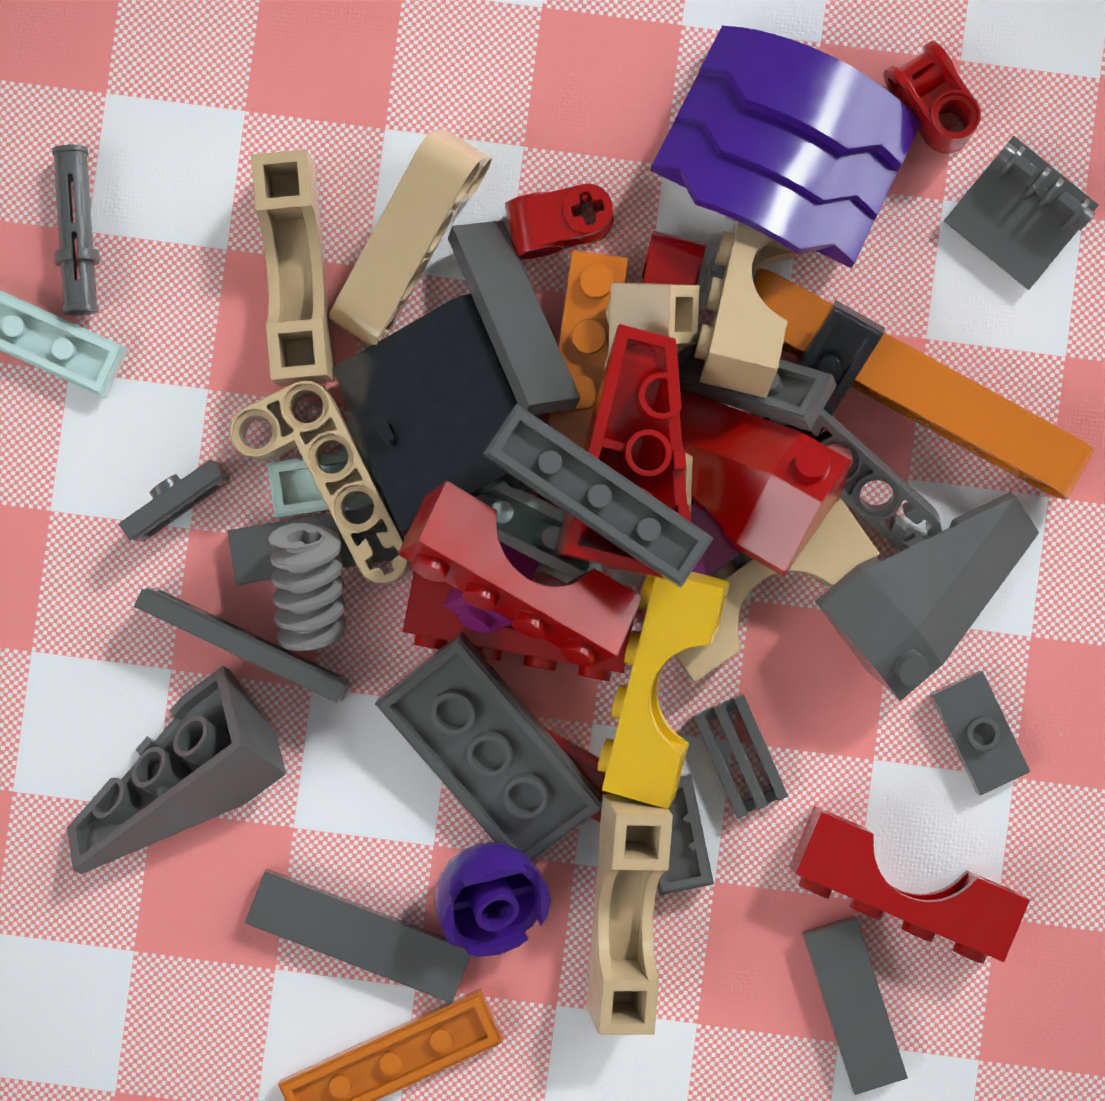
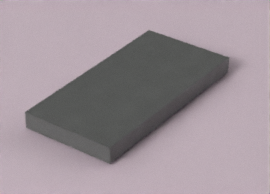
M463 632L387 690L375 702L380 711L494 842L521 850L530 860L535 859L602 809L603 796Z

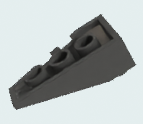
M1009 492L954 518L948 529L927 539L919 535L904 542L905 549L881 561L873 557L858 564L815 602L865 669L901 701L945 663L1035 540L1039 531L1017 497Z
M225 666L220 667L184 694L169 710L175 718L158 738L153 740L147 736L135 749L140 757L121 780L119 778H110L67 827L74 871L79 874L86 873L243 806L286 775L275 731L231 670Z

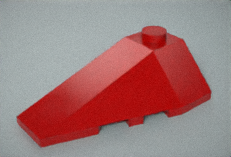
M619 324L583 449L691 522L690 504H687L684 469H687L685 449L682 447L680 422L682 406L676 339ZM565 511L555 550L556 555L612 569L665 579Z
M680 389L682 447L687 454L693 457L691 500L700 510L705 508L724 529L723 535L736 549L785 577L842 494L851 460L800 431Z

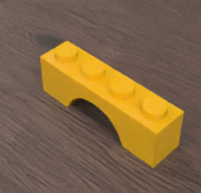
M691 572L683 586L676 587L668 580L646 576L640 593L642 598L638 605V609L646 611L642 631H632L624 663L633 665L628 686L619 685L611 710V717L619 719L615 739L606 738L598 762L597 770L606 773L602 791L668 809L676 796L689 743L669 726L662 714L658 700L659 677L665 663L672 656L688 648L710 645L715 639L730 581Z

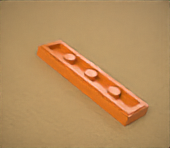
M479 988L453 1000L452 1003L444 1004L281 1079L278 1086L285 1101H377L503 1043L504 1038L483 991Z

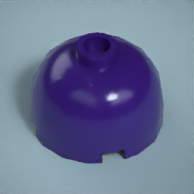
M488 842L466 848L448 861L439 875L434 903L447 941L454 948L455 944L465 947L468 955L484 957L500 955L526 942L528 937L525 932L534 925L536 920L542 926L548 917L551 897L540 870L521 850L499 842Z

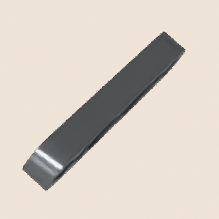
M823 408L811 429V432L817 436L815 440L825 446L832 444L844 445L852 453V460L840 498L899 551L905 549L904 542L920 535L915 532L909 537L906 536V523L896 513L901 504L903 505L904 515L913 523L919 524L926 520L927 534L923 538L927 539L942 532L940 517L936 509ZM770 419L772 422L785 426V423ZM795 426L791 427V429L800 431L807 435V433L803 429ZM824 427L827 429L819 435L821 428ZM879 480L889 484L893 491L888 501L880 505H871L860 496L861 489L870 481Z

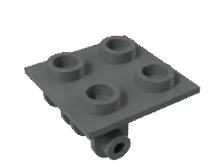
M1013 136L948 214L944 222L1023 287L1030 290L1077 231H1081L1095 215L1094 211L1099 204L1018 138Z

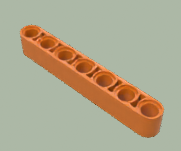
M760 268L753 277V283L758 295L773 312L787 320L782 350L800 358L833 304L772 271ZM885 332L850 386L1037 489L1062 500H1068L1094 452L1093 447L1080 438Z

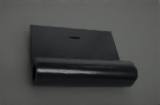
M471 294L461 295L448 301L380 340L377 345L373 344L332 368L400 533L404 536L407 535L425 496L445 481L452 483L474 497L503 481L511 488L521 489L530 493L536 492L482 455L513 407L518 403ZM534 415L542 421L540 415ZM390 427H392L395 432V435L398 440L397 444L394 440V435Z

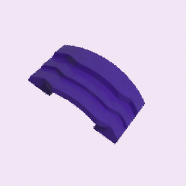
M722 25L650 171L685 187L695 205L743 223L779 242L796 254L816 251L852 269L893 180L906 157L921 121L906 105L883 86L829 54L773 33Z

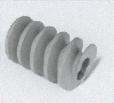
M290 523L281 526L271 532L268 538L271 545L278 547L270 554L271 564L278 568L271 575L273 585L279 588L273 594V602L275 606L280 608L274 615L276 625L281 627L276 634L277 643L285 649L294 651H307L326 647L343 636L346 629V620L343 615L345 601L342 595L344 581L341 576L343 562L339 554L342 547L339 534L331 528L319 524Z

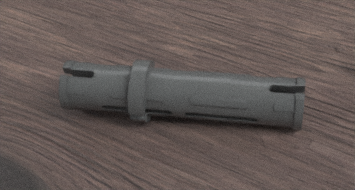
M75 144L59 145L52 148L55 168L56 208L60 250L55 251L54 257L55 265L61 267L64 303L62 309L65 315H92L99 312L96 298L95 265L100 263V255L97 249H93L91 199L87 165L88 149L86 146ZM72 182L74 183L76 222H73ZM76 238H77V243H78L77 251H78L79 273H80V279H79V280H77V260H76V252H75V239H76Z

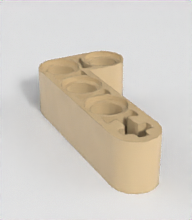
M445 129L431 131L424 138L411 159L337 297L328 320L370 346L373 344L377 345L380 340L386 338L400 316L460 204L468 201L473 196L484 179L492 162V157Z
M312 381L293 383L242 409L234 416L230 423L229 431L231 442L239 452L254 460H272L298 447L345 543L365 578L375 583L392 584L400 581L407 575L411 568V562L401 556H397L392 560L394 570L391 573H387L383 568L373 569L371 561L375 560L378 555L372 541L365 539L359 544L357 540L358 535L373 533L385 523L388 529L387 532L376 533L382 546L388 550L397 549L399 552L404 542L396 521L335 400L322 386ZM307 395L319 396L323 403L320 417L311 423L299 422L295 413L299 400ZM268 420L272 427V438L269 443L262 448H251L246 440L247 429L255 421ZM341 444L347 449L349 455L348 463L338 473H325L320 463L321 454L328 446ZM360 493L368 494L374 504L372 516L365 523H351L346 517V503L353 495Z

